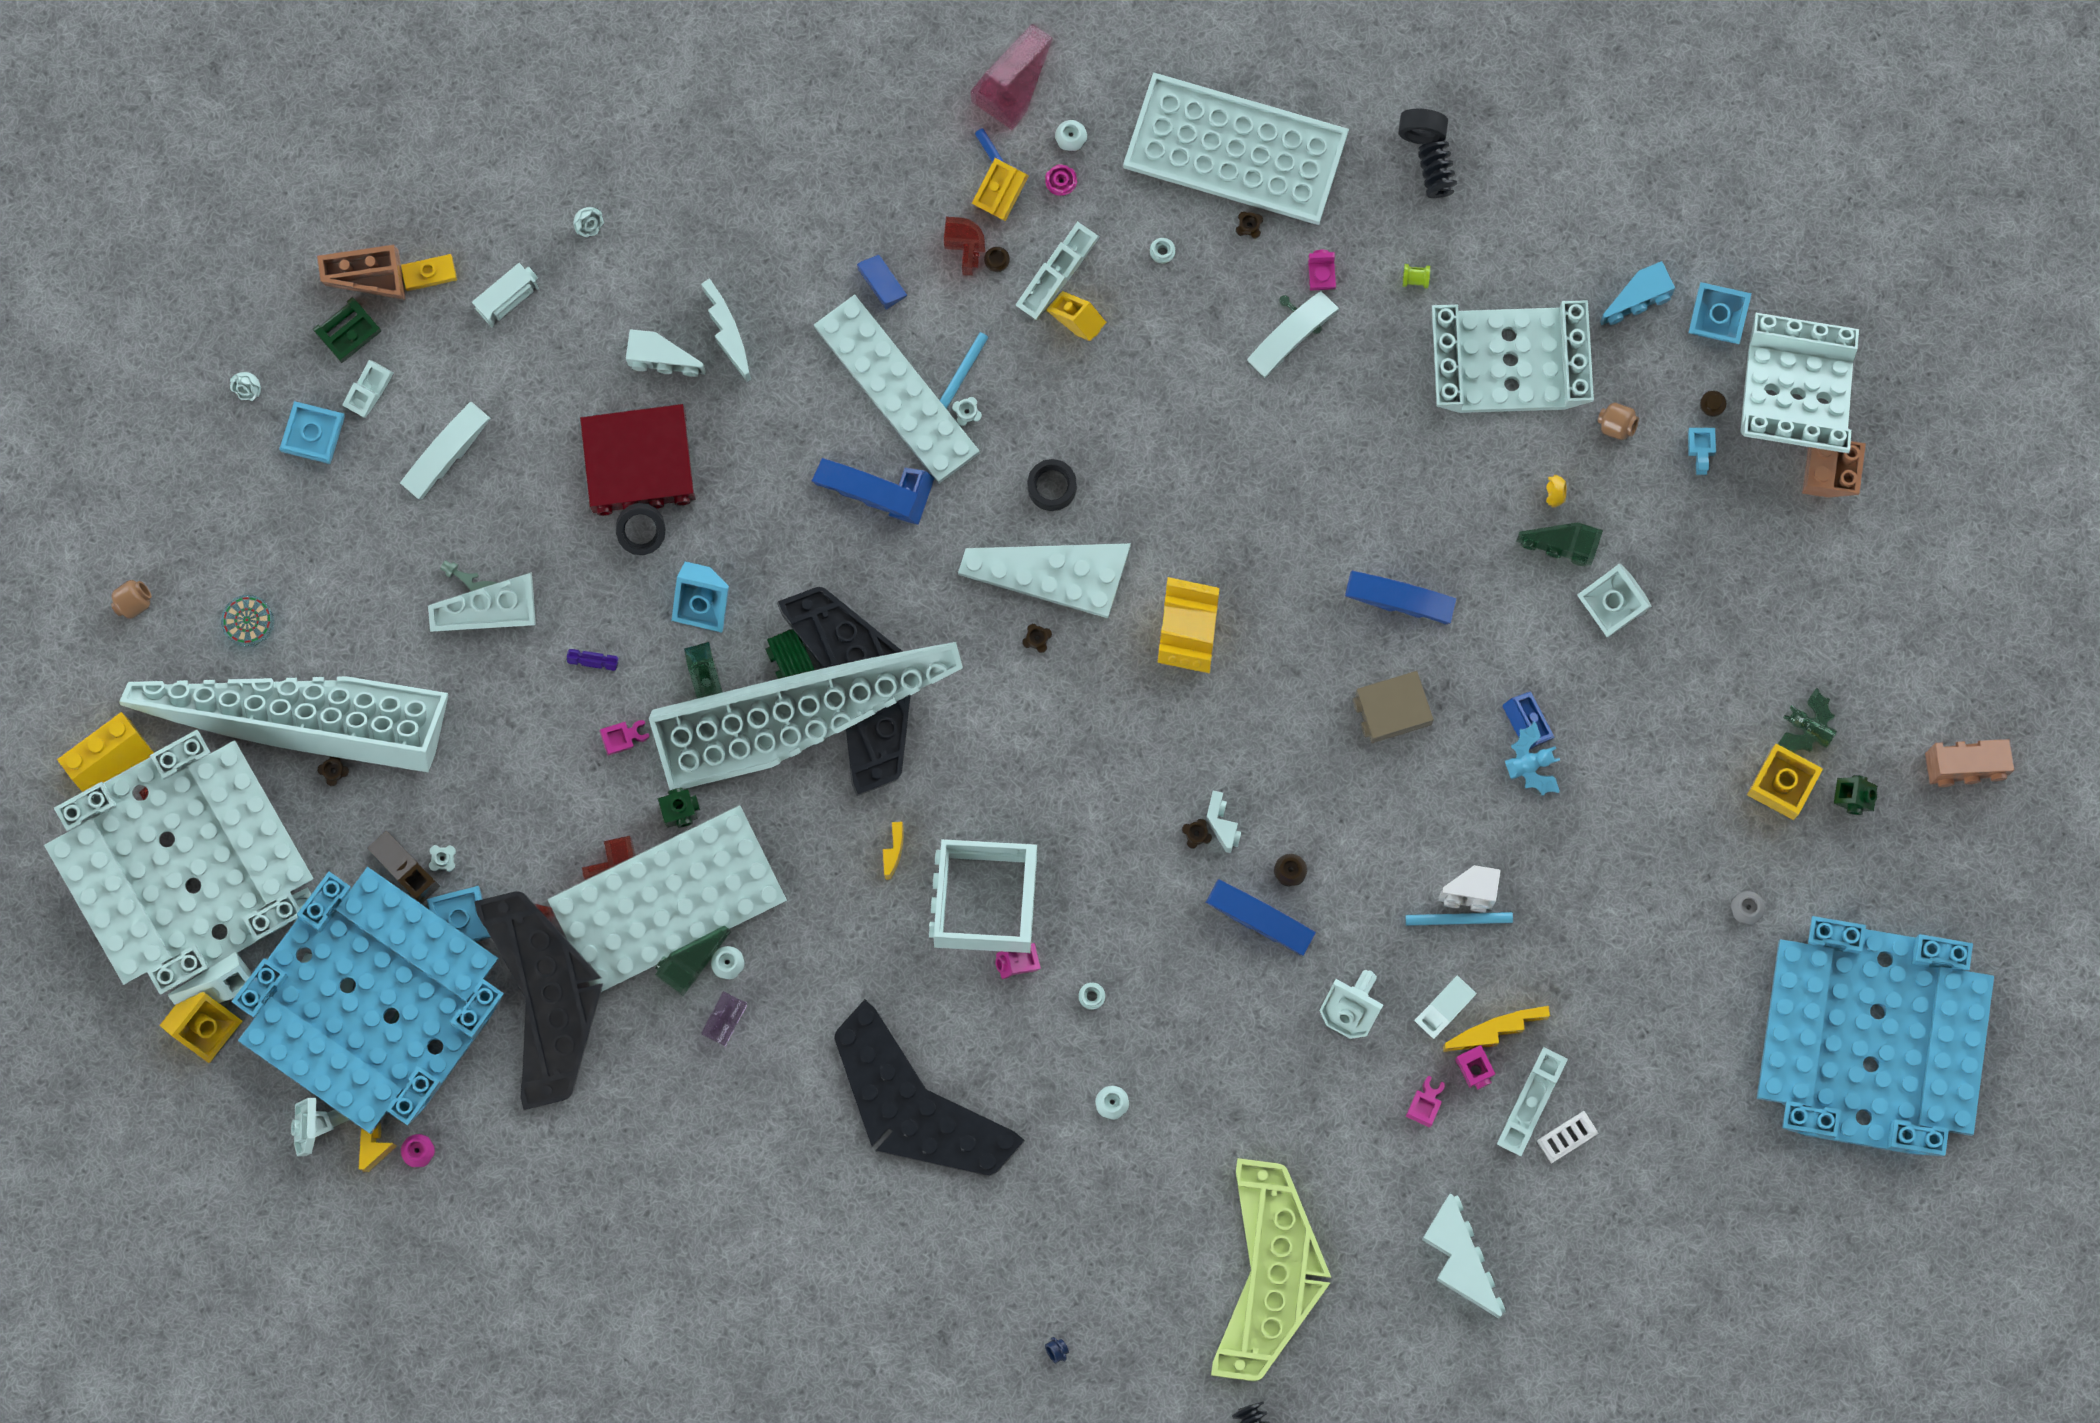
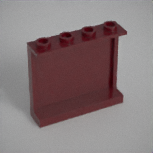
M683 404L580 417L589 504L593 513H597L599 516H606L612 514L615 510H624L629 505L637 503L649 504L659 509L668 503L683 506L690 504L692 500H696L686 427L687 417Z

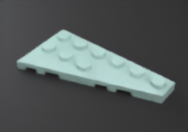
M1131 543L966 548L958 575L1109 618Z

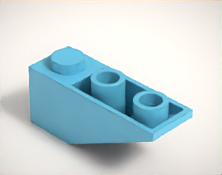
M1658 262L1636 273L1605 311L1600 321L1601 325L1606 323L1610 325L1617 324L1624 319L1623 316L1630 313L1638 315L1646 311L1649 305L1654 303L1662 305L1671 300L1675 286L1663 262Z

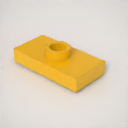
M451 254L401 265L407 291L457 281Z

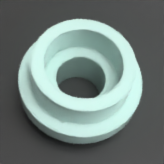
M1158 238L1150 246V255L1157 263H1168L1175 256V245L1167 238ZM1160 248H1165L1167 250V253L1165 255H1160L1158 253V250Z
M1087 983L1079 991V1001L1086 1009H1097L1105 1001V991L1097 983ZM1089 992H1095L1097 994V999L1094 1001H1089L1087 999V994Z

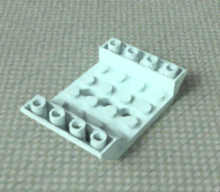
M1588 300L1562 301L1560 308L1458 311V305H1432L1437 407L1458 413L1565 410L1594 401ZM1510 329L1515 332L1516 339L1506 341L1502 337V332ZM1507 354H1512L1517 358L1518 363L1514 366H1508L1504 363L1503 357ZM1508 379H1514L1518 382L1519 388L1515 391H1509L1506 389L1504 382Z
M1756 313L1747 357L1741 421L1742 435L1849 453L1852 431L1848 429L1853 361L1858 349L1859 329ZM1766 390H1773L1777 395H1769L1766 393ZM1793 394H1798V395H1800L1803 399H1802V400L1794 399V398L1792 397V395H1793ZM1823 398L1826 399L1829 403L1822 404L1817 399Z

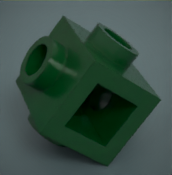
M1860 775L1837 778L1834 804L1847 809V813L1852 815H1863V812L1874 811L1878 786L1868 782L1867 777Z
M672 789L667 792L668 795L657 798L667 828L676 825L678 828L687 827L693 824L692 820L698 819L696 811L700 810L696 795L691 796L688 789Z

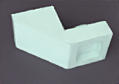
M1213 790L1206 821L1224 850L1231 853L1232 847H1238L1241 832L1237 831L1238 823L1218 819V816H1224L1227 801L1222 800V792Z
M1457 975L1414 1021L1434 1039L1477 993Z

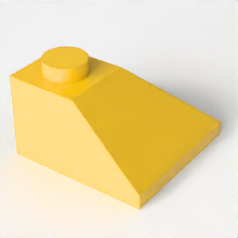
M201 992L176 1004L159 1026L199 1057L210 1063L242 1023V1020L205 992Z

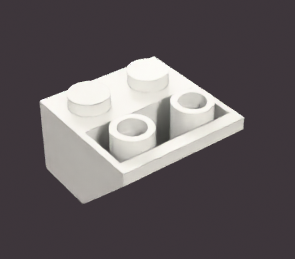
M1474 865L1443 887L1439 895V901L1444 902L1446 907L1460 908V905L1471 906V911L1486 913V910H1491L1496 902L1501 870Z

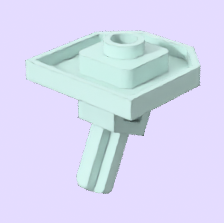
M1362 971L1355 986L1352 987L1337 979L1334 981L1319 1010L1326 1026L1350 1039L1368 1035L1383 1007V1004L1368 997L1377 979V976L1372 971Z
M307 1098L296 1103L295 1119L291 1123V1134L294 1136L297 1156L312 1154L315 1137L333 1130V1127L345 1123L349 1119L335 1109L330 1112L316 1111V1098Z

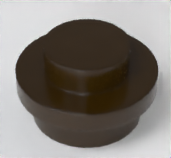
M992 247L985 253L984 263L990 271L1001 272L1008 267L1010 257L1004 248Z
M1708 391L1700 400L1701 410L1711 417L1721 415L1727 405L1724 395L1718 391Z

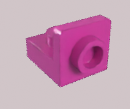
M1321 249L1309 254L1310 291L1336 289L1334 252Z
M1031 943L1030 953L1000 951L996 954V968L1000 972L1002 979L1041 969L1035 943Z

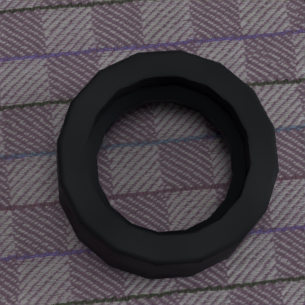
M1417 108L1405 110L1400 115L1398 135L1402 139L1415 144L1445 141L1448 118L1444 114L1430 109Z
M1056 459L1043 460L1036 464L1030 471L1027 480L1028 493L1031 500L1039 508L1047 511H1057L1067 507L1074 499L1077 490L1076 476L1072 468L1065 462ZM1053 470L1064 475L1068 486L1062 497L1050 500L1040 495L1037 490V481L1043 473Z
M637 503L629 505L621 511L617 518L616 536L618 542L624 550L633 555L643 556L653 553L661 546L665 539L666 528L663 516L656 508L649 504ZM639 514L650 517L656 526V534L653 539L644 544L630 541L625 532L628 520Z

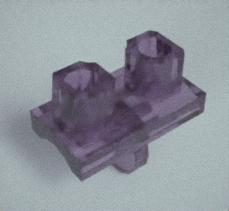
M723 991L701 1035L726 1046L747 1003Z

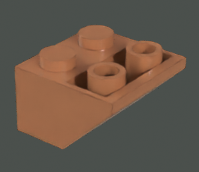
M1851 441L1849 453L1808 447L1802 494L1828 498L1859 495L1866 443Z

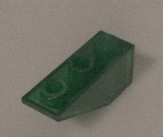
M1576 522L1520 531L1516 542L1521 543V546L1525 549L1536 550L1538 548L1546 551V554L1550 557L1561 558L1563 556L1571 559V562L1575 565L1586 566V564L1591 565L1594 560L1603 530Z

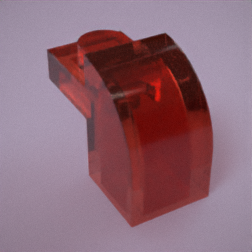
M946 216L944 248L963 250V275L973 276V269L978 268L979 252H985L984 234L980 227L969 219Z
M625 836L604 841L608 862L582 867L584 879L587 880L636 856L632 838Z

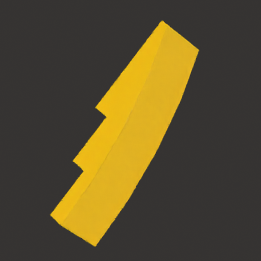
M1549 1006L1516 1011L1474 1026L1443 1045V1052L1474 1049L1480 1045L1482 1048L1496 1047L1499 1044V1035L1523 1033L1525 1030L1524 1022L1548 1020L1550 1017Z

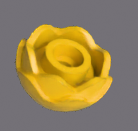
M1554 475V477H1548L1549 482L1546 486L1548 491L1546 502L1552 508L1562 505L1566 501L1567 493L1566 481L1562 477Z

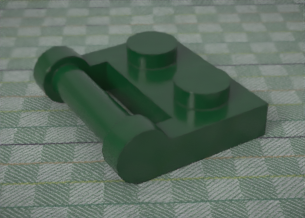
M353 297L346 301L347 305L321 326L318 324L312 329L341 363L381 332L378 325ZM353 312L357 314L332 336H328L327 333Z

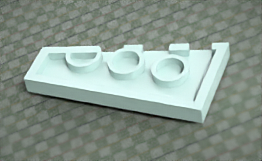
M532 572L428 605L430 632L535 625Z

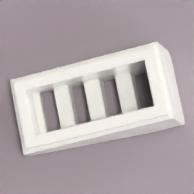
M1582 1111L1538 1139L1537 1142L1552 1164L1597 1136L1598 1131L1585 1111ZM1576 1122H1581L1586 1132L1588 1133L1587 1135L1584 1136L1582 1134ZM1568 1127H1571L1578 1138L1576 1142H1574L1566 1130ZM1560 1132L1569 1145L1566 1148L1557 1136ZM1552 1138L1560 1152L1555 1154L1547 1140Z

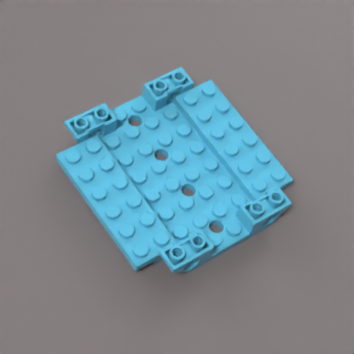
M369 867L365 869L352 888L337 876L328 872L297 913L298 919L267 960L264 958L231 1001L254 1018L238 1041L369 1134H372L388 1112L408 1126L433 1098L487 1024L502 999L504 993L484 980L499 959ZM304 948L312 952V958L306 963L297 960V953ZM346 979H352L356 983V987L351 993L341 991V983ZM391 1009L399 1012V1020L394 1024H389L384 1020L385 1013ZM433 1040H439L443 1043V1050L436 1055L428 1051V1044Z
M1812 916L1808 939L1809 944L1782 939L1778 942L1757 1099L1779 1102L1785 1105L1782 1128L1804 1136L1916 1155L1945 1156L1948 1132L1974 1135L1994 976L1963 971L1970 970L1973 943L1921 934L1917 937L1885 933L1865 929L1866 925ZM1887 953L1891 957V965L1889 967L1879 965L1877 961L1878 954ZM1873 1005H1879L1884 1009V1017L1882 1019H1874L1871 1016L1870 1009ZM1870 1057L1877 1062L1875 1072H1868L1864 1069L1863 1061L1865 1058ZM1864 1110L1870 1115L1868 1125H1861L1857 1122L1856 1114L1858 1111Z

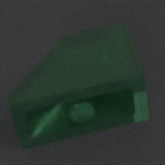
M706 642L684 648L687 667L697 699L723 693L710 643Z

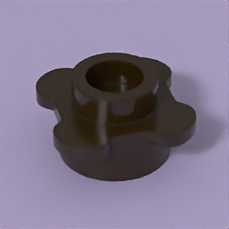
M1241 212L1238 215L1240 221L1239 226L1236 227L1237 235H1249L1254 239L1258 238L1261 235L1259 228L1260 224L1263 223V217L1252 212Z
M1030 624L1027 627V636L1023 639L1022 644L1025 648L1031 647L1037 649L1039 653H1044L1047 650V641L1052 637V632L1049 628L1044 629L1036 624ZM1036 636H1039V637H1040V639H1039L1038 641L1035 640V637H1036Z
M330 756L317 769L318 773L326 778V783L329 786L337 785L339 779L349 775L348 767L343 766L338 757ZM331 769H336L335 773H331Z
M1198 819L1197 822L1191 824H1184L1182 827V833L1186 834L1188 840L1187 846L1191 849H1195L1197 845L1202 843L1209 844L1212 840V835L1208 833L1207 822L1204 819ZM1198 831L1199 836H1195L1194 833Z

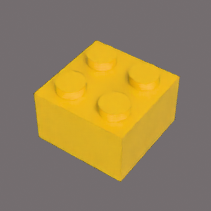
M1775 743L1751 785L1747 796L1794 820L1802 810L1823 768Z

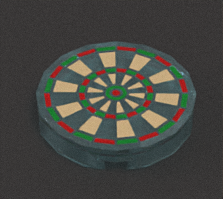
M242 595L234 598L226 605L221 617V626L224 634L234 644L241 647H254L270 636L274 628V615L270 606L263 599L255 595Z

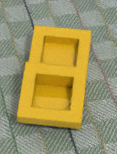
M892 822L893 848L883 849L884 876L886 880L893 877L900 861L904 839L903 822Z

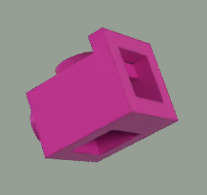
M1481 1045L1456 1057L1455 1061L1469 1088L1476 1086L1477 1090L1492 1083L1490 1078L1495 1076V1072ZM1472 1066L1480 1068L1481 1072L1479 1075L1472 1074Z

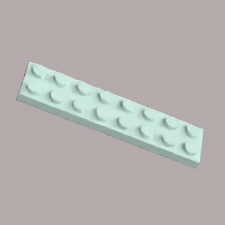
M856 295L850 297L814 324V328L938 484L980 454L979 449Z

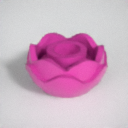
M1062 164L1054 166L1046 173V187L1052 194L1057 196L1070 194L1077 185L1075 171Z
M423 1134L409 1136L401 1146V1156L410 1167H424L428 1165L435 1154V1147L430 1138ZM416 1148L420 1150L418 1153H415Z

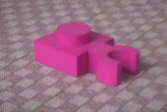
M639 720L631 728H627L626 722L600 729L599 732L607 755L632 749L634 747L632 740L638 742L646 741L650 737L649 733L640 735L637 732V728L643 727L645 721Z
M1428 1076L1423 1082L1422 1088L1424 1093L1416 1091L1405 1116L1429 1128L1432 1126L1442 1101L1435 1097L1439 1096L1445 1087V1083L1441 1082L1438 1089H1432L1429 1085L1431 1076Z

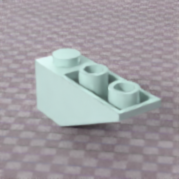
M630 329L626 361L633 370L647 371V368L657 369L659 373L672 374L673 371L683 372V375L689 377L705 374L702 362L658 333Z
M234 952L169 993L168 997L176 1005L201 992H205L215 1001L221 1003L237 995L251 976V971L238 953Z

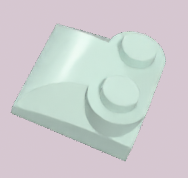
M1618 564L1577 594L1606 637H1610L1635 618L1645 614L1652 607L1645 593L1622 564Z

